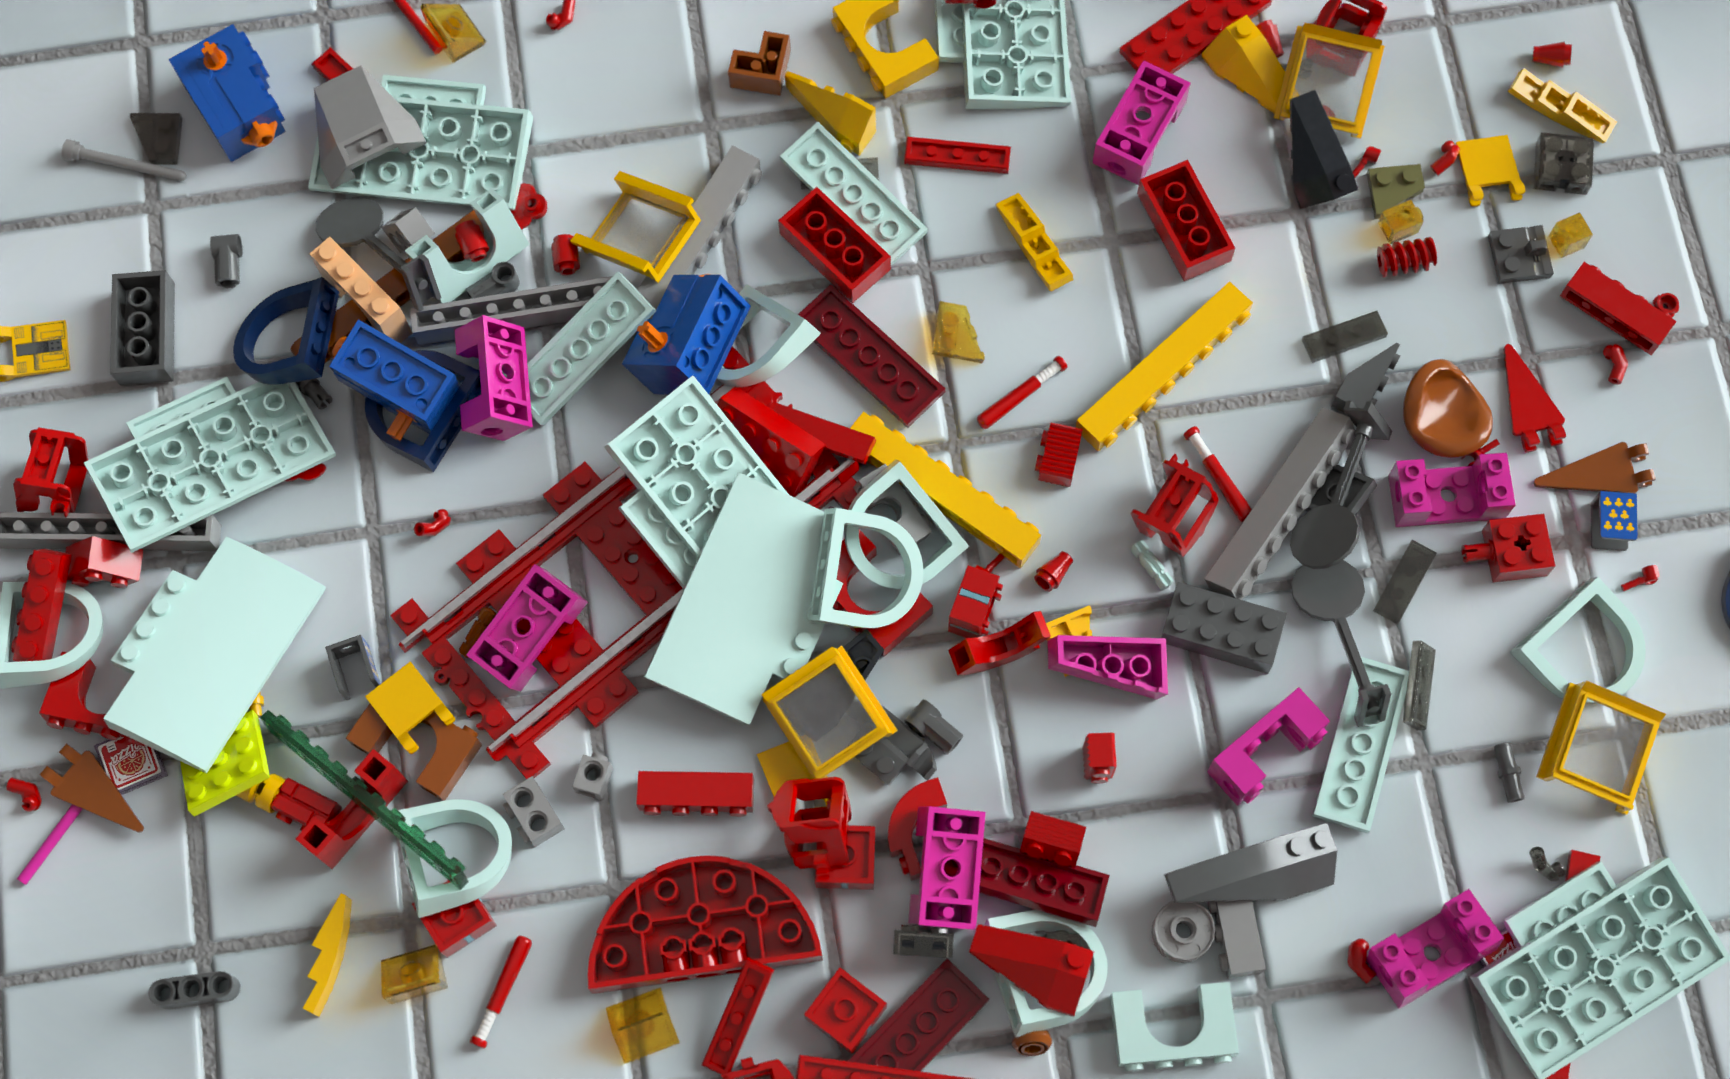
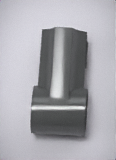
M239 234L212 236L210 238V248L214 259L215 283L217 286L233 288L240 284L239 258L243 255L241 237Z
M500 262L493 267L490 274L465 290L471 299L510 293L518 289L520 280L511 263ZM504 275H511L509 280H500Z
M923 699L904 721L915 733L921 737L925 736L948 755L959 744L963 734L943 719L936 707Z

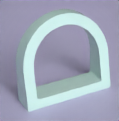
M746 284L739 294L751 307L741 328L761 310L789 327L768 352L756 362L735 370L724 369L722 366L716 380L730 387H746L765 381L788 366L821 333L801 316Z
M895 459L857 494L848 510L864 513L866 508L880 494L899 480L947 539V543L923 564L922 584H924L942 571L965 551L969 545L903 464ZM844 525L846 548L858 570L881 586L902 589L905 573L889 574L875 568L862 552L859 542V527Z
M840 508L825 509L809 620L854 628H878L902 618L916 602L923 582L922 557L912 536L901 525L886 517ZM844 525L870 529L883 534L895 544L902 556L905 567L902 589L895 601L878 613L863 615L834 610L832 608Z
M1599 577L1586 580L1510 651L1545 688L1562 699L1569 682L1542 656L1538 648L1589 600L1613 622L1622 635L1625 644L1626 658L1623 669L1615 681L1604 688L1623 695L1638 680L1644 666L1646 648L1639 623L1629 609ZM1587 699L1585 704H1594L1597 702Z
M3 582L0 601V689L43 684L59 680L78 670L93 656L102 639L103 619L98 602L88 591L78 585L66 583L63 604L72 605L80 609L89 620L87 633L74 649L62 656L49 660L10 662L15 614L18 607H23L22 588L25 582Z
M453 799L396 810V831L418 918L472 902L488 893L503 878L511 860L512 836L506 821L494 809L471 800ZM458 822L479 825L492 834L498 845V851L493 861L483 871L463 880L432 887L427 886L414 834Z
M1030 910L987 919L986 926L1020 933L1034 931L1060 933L1073 940L1078 946L1094 951L1090 964L1089 985L1085 992L1081 994L1074 1017L1045 1007L1029 1009L1024 992L1004 975L994 971L1015 1037L1068 1024L1084 1015L1093 1006L1105 985L1108 964L1105 950L1099 938L1086 924L1039 910Z

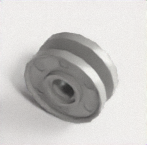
M1171 901L1158 912L1152 924L1151 934L1154 945L1161 955L1173 962L1187 963L1197 960L1208 951L1214 941L1215 925L1211 914L1198 902L1174 903V901ZM1178 924H1185L1189 927L1190 936L1188 938L1178 936L1176 932Z

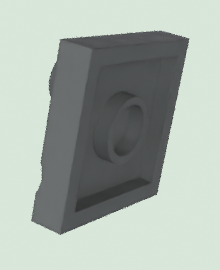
M1543 225L1490 231L1488 238L1499 284L1552 277L1554 272Z
M1336 465L1332 468L1326 477L1324 485L1317 490L1312 497L1309 507L1304 509L1305 511L1309 512L1321 505L1331 503L1344 467ZM1355 472L1343 506L1356 515L1377 487L1375 480Z

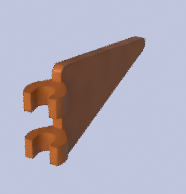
M1620 442L1536 478L1534 486L1636 494L1638 487L1651 486L1652 481H1655L1656 478L1653 469L1634 473L1632 462L1643 461L1646 459V455H1649L1647 443L1628 448L1626 442Z
M65 744L59 753L73 763L71 768L63 777L48 766L39 774L54 786L51 790L52 796L138 833L144 830V826L92 752L86 750L81 755L74 748Z

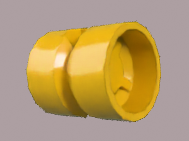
M275 773L271 774L270 778L236 796L249 803L255 801V805L270 814L274 813L275 811L270 808L271 804L280 792L286 779Z

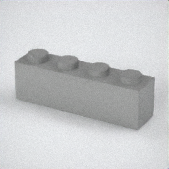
M1209 901L1210 914L1215 913L1217 923L1215 925L1214 938L1216 943L1220 942L1222 954H1219L1221 971H1226L1227 979L1263 973L1266 967L1252 901Z

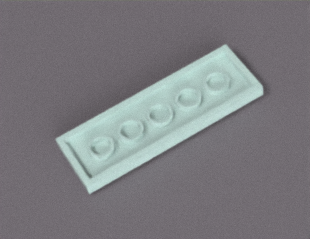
M819 122L813 125L780 155V160L811 191L818 187L891 256V266L928 233V228Z
M617 272L527 364L531 413L540 425L544 426L637 331L638 326H642L657 311L622 273Z
M1361 657L1370 683L1374 687L1385 684L1389 686L1391 697L1386 719L1379 722L1377 715L1365 717L1363 726L1357 727L1354 715L1359 696V687L1351 670L1312 816L1369 833L1411 671Z

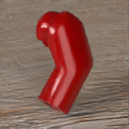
M563 0L560 13L547 15L546 24L550 29L560 30L573 21L575 0Z
M1607 345L1604 348L1603 355L1606 359H1611L1613 362V368L1608 381L1620 385L1626 373L1628 361L1620 345Z
M440 509L438 512H434L433 517L435 521L431 523H416L414 526L415 534L417 536H436L450 525L451 517H448V511Z
M13 777L8 780L7 791L22 796L24 804L21 806L25 811L31 812L39 809L42 798L36 784Z

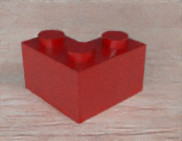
M95 536L81 540L66 547L65 553L72 554L67 580L80 587H87L90 583L104 580L111 582L110 585L113 587L127 588L128 585L138 582L140 579L144 549L131 553L128 545Z

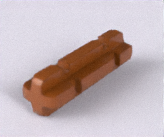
M486 607L480 611L478 620H475L465 638L466 642H463L459 648L460 654L469 658L466 654L497 615L494 610Z

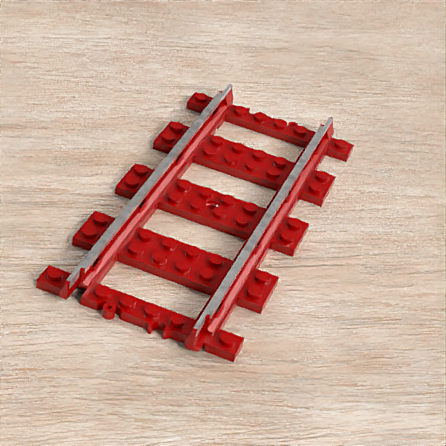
M732 346L723 367L724 369L735 370L750 364ZM765 381L751 386L738 387L772 410L783 399L782 393L774 392ZM723 384L709 396L717 404L720 397L734 387ZM823 450L812 472V476L815 479L803 487L794 498L806 502L819 492L807 504L821 510L834 499L842 509L848 510L852 501L857 496L853 488L857 481L852 476L859 471L858 462L848 459L840 466L839 462L830 452ZM584 461L543 494L544 499L558 516L518 548H515L502 531L498 529L456 563L472 584L430 618H428L413 598L390 615L407 636L399 643L404 653L423 638L427 637L432 645L425 649L422 655L434 669H440L434 674L437 684L445 686L450 680L449 687L466 706L468 718H471L474 714L482 715V720L476 727L478 730H486L494 740L486 748L488 754L494 761H500L505 756H508L526 779L531 776L533 778L537 777L551 765L534 743L578 708L594 728H597L639 693L622 671L661 640L684 590L618 509L623 505L621 501L637 489L629 478L625 480L626 474L620 467L601 480ZM552 534L555 535L552 539H550L547 543H545L542 547L539 548L538 545L544 542ZM578 537L646 616L604 650L577 619L572 624L564 621L536 658L559 687L515 721L449 643L448 639L476 618L483 608L492 606L498 613L534 564L541 566L574 538ZM631 555L638 556V560L635 563L628 561ZM459 608H461V611H460L458 614H456L454 617H452V618H451L449 621H447L446 623L444 622V620H446V619H447L448 617H450L453 613H455ZM522 619L517 624V631L521 635L527 634L531 628L528 619ZM641 635L643 636L638 642H636L633 646H631V647L627 650V647H628L630 644H632V643H633L636 639H638ZM545 713H549L541 721H539L536 725L532 727V724L535 723L539 718H541Z

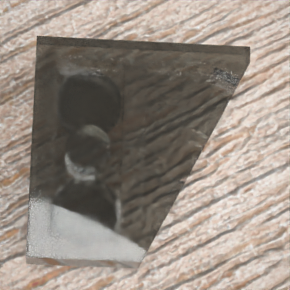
M130 113L131 121L150 163L155 165H178L182 116L180 113Z

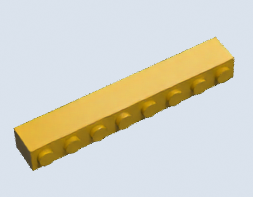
M1229 281L1079 417L1075 428L1083 429L1082 437L1097 451L1104 446L1106 448L1110 447L1117 440V434L1123 428L1125 430L1130 429L1142 411L1147 413L1156 404L1157 401L1155 399L1162 393L1167 395L1176 385L1175 381L1180 376L1183 378L1188 376L1195 368L1193 364L1199 359L1205 360L1213 352L1214 348L1212 347L1216 343H1224L1231 336L1232 329L1237 324L1242 326L1251 317L1250 310L1253 302Z
M863 411L850 427V429L871 435L876 439L867 462L879 468L884 464L890 465L895 459L900 461L943 515L997 553L1003 554L1007 560L1020 569L1040 544L1041 534L1036 526L1030 522L1024 523L1016 518L1017 515L1013 510L1006 506L1002 508L996 504L990 494L985 491L979 492L973 488L972 483L964 476L959 475L957 477L944 462L931 459L926 450L919 445L913 446L908 443L905 436L895 429L891 431L885 427L884 422L876 415L871 414L869 416Z

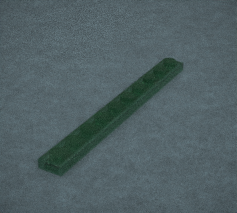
M267 710L260 717L272 735L459 890L469 882L463 872L466 868L458 859L446 857L444 855L446 853L445 850L436 841L433 840L429 843L425 839L426 835L418 826L413 824L410 827L405 823V817L397 809L389 810L385 806L387 803L379 794L367 792V786L358 777L350 778L347 775V769L336 760L332 763L328 759L329 755L319 745L315 747L310 745V739L299 729L296 732L290 728L292 725L284 716L279 714L276 717Z

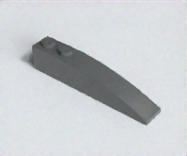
M1324 823L1166 873L1164 876L1174 903L1234 902L1236 900L1261 901L1273 899L1281 901L1334 885L1337 848L1328 824Z

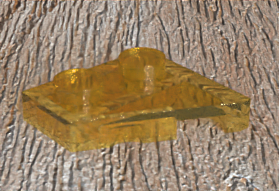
M940 301L937 309L932 354L983 363L985 355L979 348L976 340L978 336L975 328L970 323L967 307Z

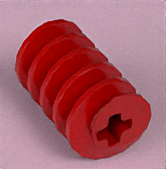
M1426 237L1423 241L1420 238L1414 239L1413 243L1410 240H1406L1402 244L1394 242L1392 246L1389 243L1383 244L1382 247L1378 246L1377 263L1382 277H1387L1388 269L1391 270L1393 276H1397L1398 268L1400 267L1403 274H1408L1409 266L1412 267L1414 273H1418L1419 265L1421 264L1424 271H1429L1430 263L1436 266L1437 251L1433 239Z

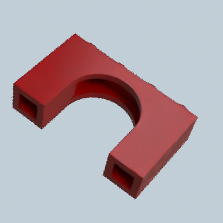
M859 529L860 546L865 557L870 562L877 555L876 546ZM844 539L841 543L836 578L843 585L833 605V609L863 615L878 613L880 611H868L860 608L852 601L847 590L850 580L859 570L848 554ZM920 592L912 608L899 620L878 628L850 627V629L856 634L867 629L883 647L884 652L882 656L885 657L933 614V605Z
M91 659L72 674L50 682L39 712L48 726L55 729L69 727L84 735H90L91 732L99 733L102 737L110 740H117L118 737L128 738V741L132 744L144 745L110 729L103 719L106 714H97L87 710L86 695L96 670V666Z
M374 749L354 770L361 778V783L349 804L328 822L322 823L314 816L295 838L331 869L338 864L408 782L392 763Z

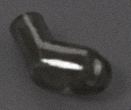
M1533 847L1530 850L1529 854L1534 869L1548 880L1558 881L1559 877L1565 875L1566 871L1560 862H1554L1552 865L1547 862L1543 848Z

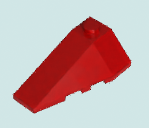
M978 924L969 953L996 973H1001L1011 980L1017 988L1022 991L1025 990L1045 1008L1074 1017L1094 951L1064 941Z

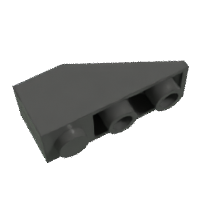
M1395 343L1347 374L1331 407L1345 413L1343 409L1347 400L1352 401L1357 408L1364 409L1366 402H1372L1375 406L1377 399H1374L1373 396L1377 390L1383 391L1389 377L1385 376L1387 369L1394 370L1400 358V355L1396 354L1400 344Z

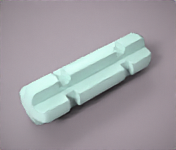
M1142 540L1138 541L1132 546L1131 552L1136 558H1140V564L1152 579H1156L1155 583L1160 590L1168 588L1173 582L1172 577L1168 572H1164L1165 568L1153 552L1148 551L1149 547Z

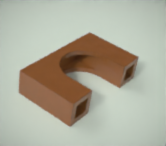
M369 703L346 739L351 745L368 755L372 749L379 753L393 732ZM433 712L420 723H424L434 729L437 738L436 750L416 780V783L422 789L445 801L482 744L477 738L479 734L465 725L461 729L453 723L447 726L437 713Z

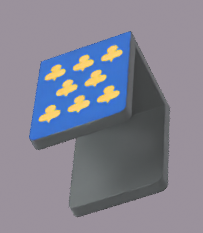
M1600 491L1591 502V548L1626 551L1628 549V541H1635L1638 538L1637 494Z
M361 634L325 647L338 691L346 700L351 699L339 662V659L361 651L370 681L375 687L381 684L369 645Z

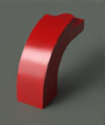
M1036 611L997 633L983 637L966 638L948 651L957 675H968L987 671L1018 660L1039 649V644L1050 638L1051 635L1042 612Z
M938 777L922 782L910 789L899 800L890 818L888 828L890 856L892 858L902 854L903 857L898 859L903 875L909 874L911 881L919 879L921 867L912 844V834L917 826L918 807L947 808V801Z

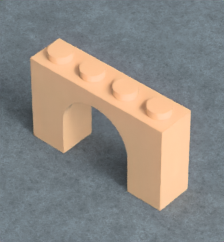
M331 237L327 238L309 253L321 276L340 292V297L347 294L362 310L374 329L399 343H402L413 333L401 308Z

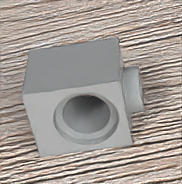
M592 753L591 757L587 755L582 756L572 786L576 793L603 800L613 771L611 763L607 761L608 758L596 753ZM592 769H598L601 771L600 777L594 781L588 780V772Z

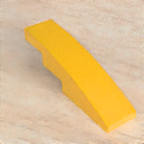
M1525 68L1518 72L1507 91L1551 120L1600 143L1607 141L1617 123L1616 120L1579 93L1574 92L1570 95L1551 80L1544 83Z
M1019 192L996 203V208L1009 231L1049 291L1051 292L1073 281V273L1060 258L1058 248L1045 233L1044 224Z
M340 893L312 943V946L321 950L307 977L317 983L303 1009L320 1017L333 990L343 961L350 929L352 900Z

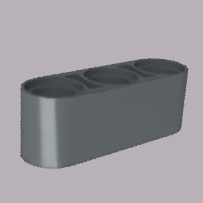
M223 971L156 980L151 984L148 995L152 1003L164 1009H175L234 1000L240 993L241 986L236 977ZM228 979V990L220 994L218 990L219 984L223 980ZM199 983V993L195 997H190L189 991L191 986ZM170 987V997L165 1001H161L160 995L162 990Z

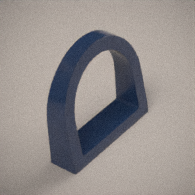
M320 277L284 288L264 299L249 313L237 332L233 346V355L237 366L254 380L269 385L286 384L322 377L340 292L326 279ZM308 307L298 354L267 364L255 363V343L266 326L284 313Z
M419 350L415 352L452 372L457 380L463 382L424 444L419 446L405 438L399 441L386 433L388 428L383 418V406L368 397H365V414L373 432L389 449L434 472L462 429L460 405L481 395L480 370L440 352Z

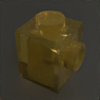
M1408 200L1383 211L1378 224L1391 245L1394 242L1419 233L1424 218L1420 208L1415 207L1412 200Z
M1580 212L1556 222L1549 234V238L1561 258L1584 249L1593 236Z

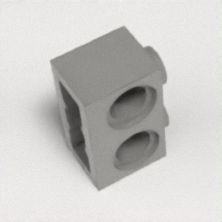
M416 207L400 212L381 227L400 253L405 252L407 248L425 235L430 238L435 234Z
M533 776L503 794L507 801L503 804V807L511 819L517 817L521 824L517 830L525 843L531 840L533 845L537 847L565 829ZM525 795L531 796V802L528 806L518 807L517 803L520 797ZM537 819H544L546 822L544 828L540 831H533V822Z

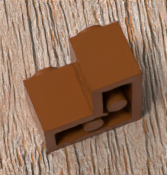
M764 31L759 53L733 49L728 69L730 87L781 96L791 52L790 35Z

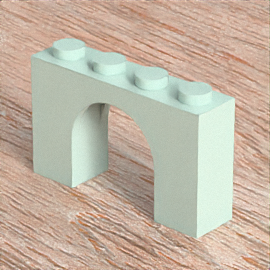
M492 188L470 203L482 223L484 237L490 248L484 259L477 262H472L471 259L449 262L440 248L427 235L405 250L410 260L421 254L429 259L441 295V299L438 300L440 303L455 301L466 291V288L490 274L497 263L508 261L530 245L506 202Z
M1230 982L1200 984L1198 986L1197 993L1201 1017L1200 1030L1194 1041L1179 1047L1164 1045L1157 1041L1149 1032L1145 1021L1142 990L1112 992L1110 1002L1118 1067H1125L1126 1071L1144 1070L1143 1065L1155 1064V1069L1173 1067V1062L1184 1061L1185 1066L1202 1065L1203 1059H1214L1215 1064L1232 1062V1057L1237 1056L1239 1050Z

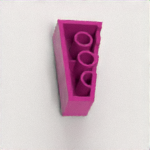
M1057 635L1047 641L1048 669L1156 700L1168 695L1166 638Z

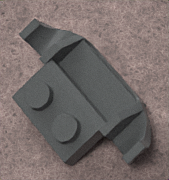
M853 699L845 713L854 718L862 728L847 747L876 728L861 702ZM882 706L898 731L890 737H883L859 753L855 758L889 786L907 764L915 769L925 780H929L936 772L937 766L927 742L887 708Z

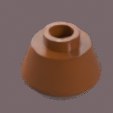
M1048 1030L1034 1031L1020 1037H1015L1014 1035L1012 1040V1047L1019 1054L1025 1056L1041 1055L1047 1052L1052 1045V1038Z

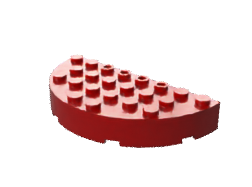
M692 856L674 860L655 868V870L642 878L635 880L612 903L597 929V935L590 952L588 989L592 994L740 973L748 957L770 968L824 960L815 926L807 911L795 894L778 878L751 863L730 859L729 857Z

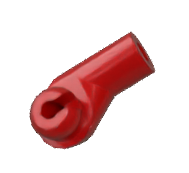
M1452 140L1446 141L1441 146V150L1445 154L1430 165V168L1437 176L1455 162L1460 152L1459 146L1455 145Z
M1359 938L1351 942L1348 947L1347 963L1361 980L1367 984L1377 974L1366 964L1369 944L1365 939Z

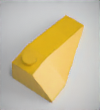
M1245 15L1227 26L1203 51L1201 57L1218 77L1223 80L1226 78L1237 86L1236 89L1242 93L1247 92L1256 98L1260 105L1275 114L1285 71L1263 34L1251 19ZM1295 88L1292 98L1299 96Z
M787 71L785 74V84L789 92L850 153L853 152L860 156L876 133V107L847 92L844 96L838 95L834 92L833 87L826 85L824 89L819 88L813 80Z

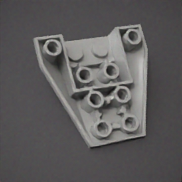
M361 65L314 88L320 165L332 189L356 178L352 169L397 147L404 155L427 144L417 121Z

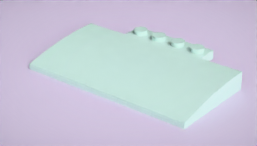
M935 0L937 56L939 57V62L963 63L965 109H1030L1071 105L1065 0H996L994 6L986 9L976 8L973 3H945L944 0Z
M383 75L381 86L417 121L427 144L404 155L397 147L352 169L356 178L334 189L330 187L320 165L317 135L308 186L310 191L471 206L470 203L492 188L504 199L508 208L515 211L533 116L529 109L484 105L486 94L484 84Z
M694 376L687 379L604 446L606 451L639 490L618 509L683 589L737 473L744 474L788 494Z
M224 377L126 422L134 439L84 462L132 553L335 457L336 453L295 382L278 385L257 382L236 392L228 377Z
M737 473L643 677L743 725H750L762 698L761 694L764 693L771 676L774 675L785 679L807 664L824 628L825 623L809 620L824 512L762 482ZM836 580L833 605L843 585L838 580Z
M227 536L197 580L172 570L111 659L114 666L133 675L103 718L107 726L207 773L326 590L325 586L295 569Z
M1669 857L1658 858L1617 885L1612 880L1603 863L1596 862L1503 920V924L1517 947L1476 972L1470 978L1536 1079H1545L1730 961V955Z

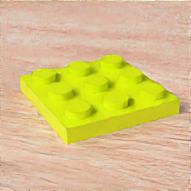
M253 710L244 715L207 773L180 761L187 807L194 817L270 778L259 718Z

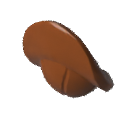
M1445 359L1432 360L1424 364L1410 381L1403 402V420L1409 435L1421 448L1437 456L1454 458L1468 455L1485 445L1493 427L1491 409L1473 383L1455 364Z

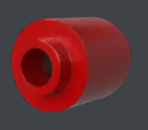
M467 220L458 224L455 227V237L466 260L471 259L472 262L484 259L490 248L480 225H477L474 220Z
M570 234L557 235L551 244L554 270L564 276L572 275L580 268L578 246L571 243L573 236Z

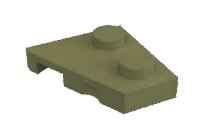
M1421 164L1370 168L1367 171L1375 219L1381 218L1385 212L1394 207L1401 206L1407 199L1416 197L1425 189Z

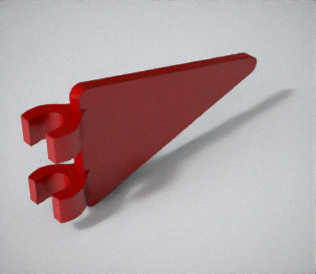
M1506 344L1504 347V359L1512 434L1514 436H1521L1525 453L1537 450L1536 445L1540 444V439L1536 432L1546 429L1551 446L1562 444V439L1566 438V432L1562 426L1565 422L1564 416L1513 346Z

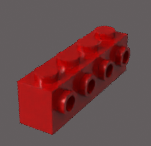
M1586 262L1582 263L1560 295V297L1651 356L1677 322L1666 311L1652 306L1643 296L1635 295L1626 289L1621 282L1612 280L1604 275L1598 267L1589 265Z
M39 549L34 550L33 554L29 556L27 562V570L30 571L28 582L26 581L22 588V598H24L23 609L19 610L16 620L19 630L11 646V652L14 653L13 661L52 659L72 554Z
M638 771L637 807L639 811H643V814L660 815L661 811H672V814L677 816H687L689 812H701L703 816H717L718 812H729L730 816L744 817L747 813H753V773Z

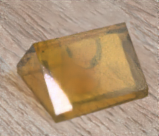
M460 4L421 5L420 9L427 27L443 47L452 63L467 56L486 43V40Z
M436 944L381 960L382 997L390 1004L448 988L440 951Z
M661 987L606 1008L611 1032L624 1064L680 1043Z

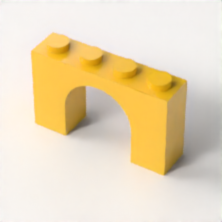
M845 0L832 7L833 18L831 23L835 31L842 33L847 49L851 53L854 52L856 54L861 70L868 72L873 88L876 92L880 91L885 99L939 70V57L926 38L895 53L880 52L867 42L866 34L874 25L899 12V0Z

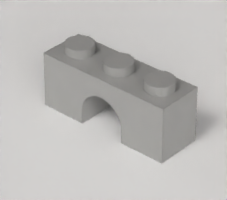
M887 465L880 466L858 480L853 487L858 494ZM899 480L894 482L867 507L870 510L880 504L890 506L895 511L896 523L901 525L912 536L916 544L925 540L932 532L929 520L925 515L918 512L914 506L915 501L913 497L903 490ZM889 539L895 550L901 555L895 544Z

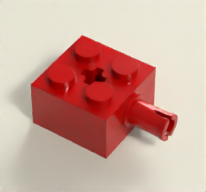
M1544 514L1489 520L1482 529L1484 543L1462 545L1461 548L1462 555H1466L1463 557L1465 563L1488 559L1492 583L1545 577L1555 568Z

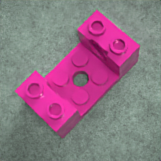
M1143 60L1095 144L1092 163L1139 185L1140 179L1144 178L1151 166L1154 150L1169 123H1175L1184 108L1191 83ZM1145 111L1150 115V118L1140 120L1136 117V113Z
M482 315L455 329L456 355L479 359L481 395L460 405L462 431L505 441L532 428L524 327Z
M1507 453L1481 454L1472 466L1426 469L1424 459L1396 461L1388 475L1396 527L1506 518L1516 505ZM1450 490L1454 494L1455 500L1451 502L1445 501L1441 497V491Z
M534 564L466 655L508 688L521 692L538 670L532 663L562 623L565 621L572 624L588 601L546 569ZM522 619H528L531 624L529 632L524 635L519 634L517 631L518 622Z
M1298 687L1214 758L1207 773L1237 806L1243 801L1249 804L1264 788L1261 782L1265 779L1266 775L1250 758L1258 750L1257 747L1262 743L1261 740L1267 743L1280 730L1299 752L1303 751L1306 747L1312 750L1328 733L1325 728L1330 723V720Z
M931 806L918 807L916 836L924 837L919 895L911 894L908 923L976 930L986 812ZM950 859L954 860L958 865V871L952 877L944 872V865Z
M1467 889L1444 903L1441 912L1401 937L1394 933L1372 946L1366 961L1377 974L1376 976L1397 1007L1401 1009L1496 951L1504 937L1470 889ZM1426 947L1436 948L1440 953V958L1435 961L1427 959L1424 955V949Z

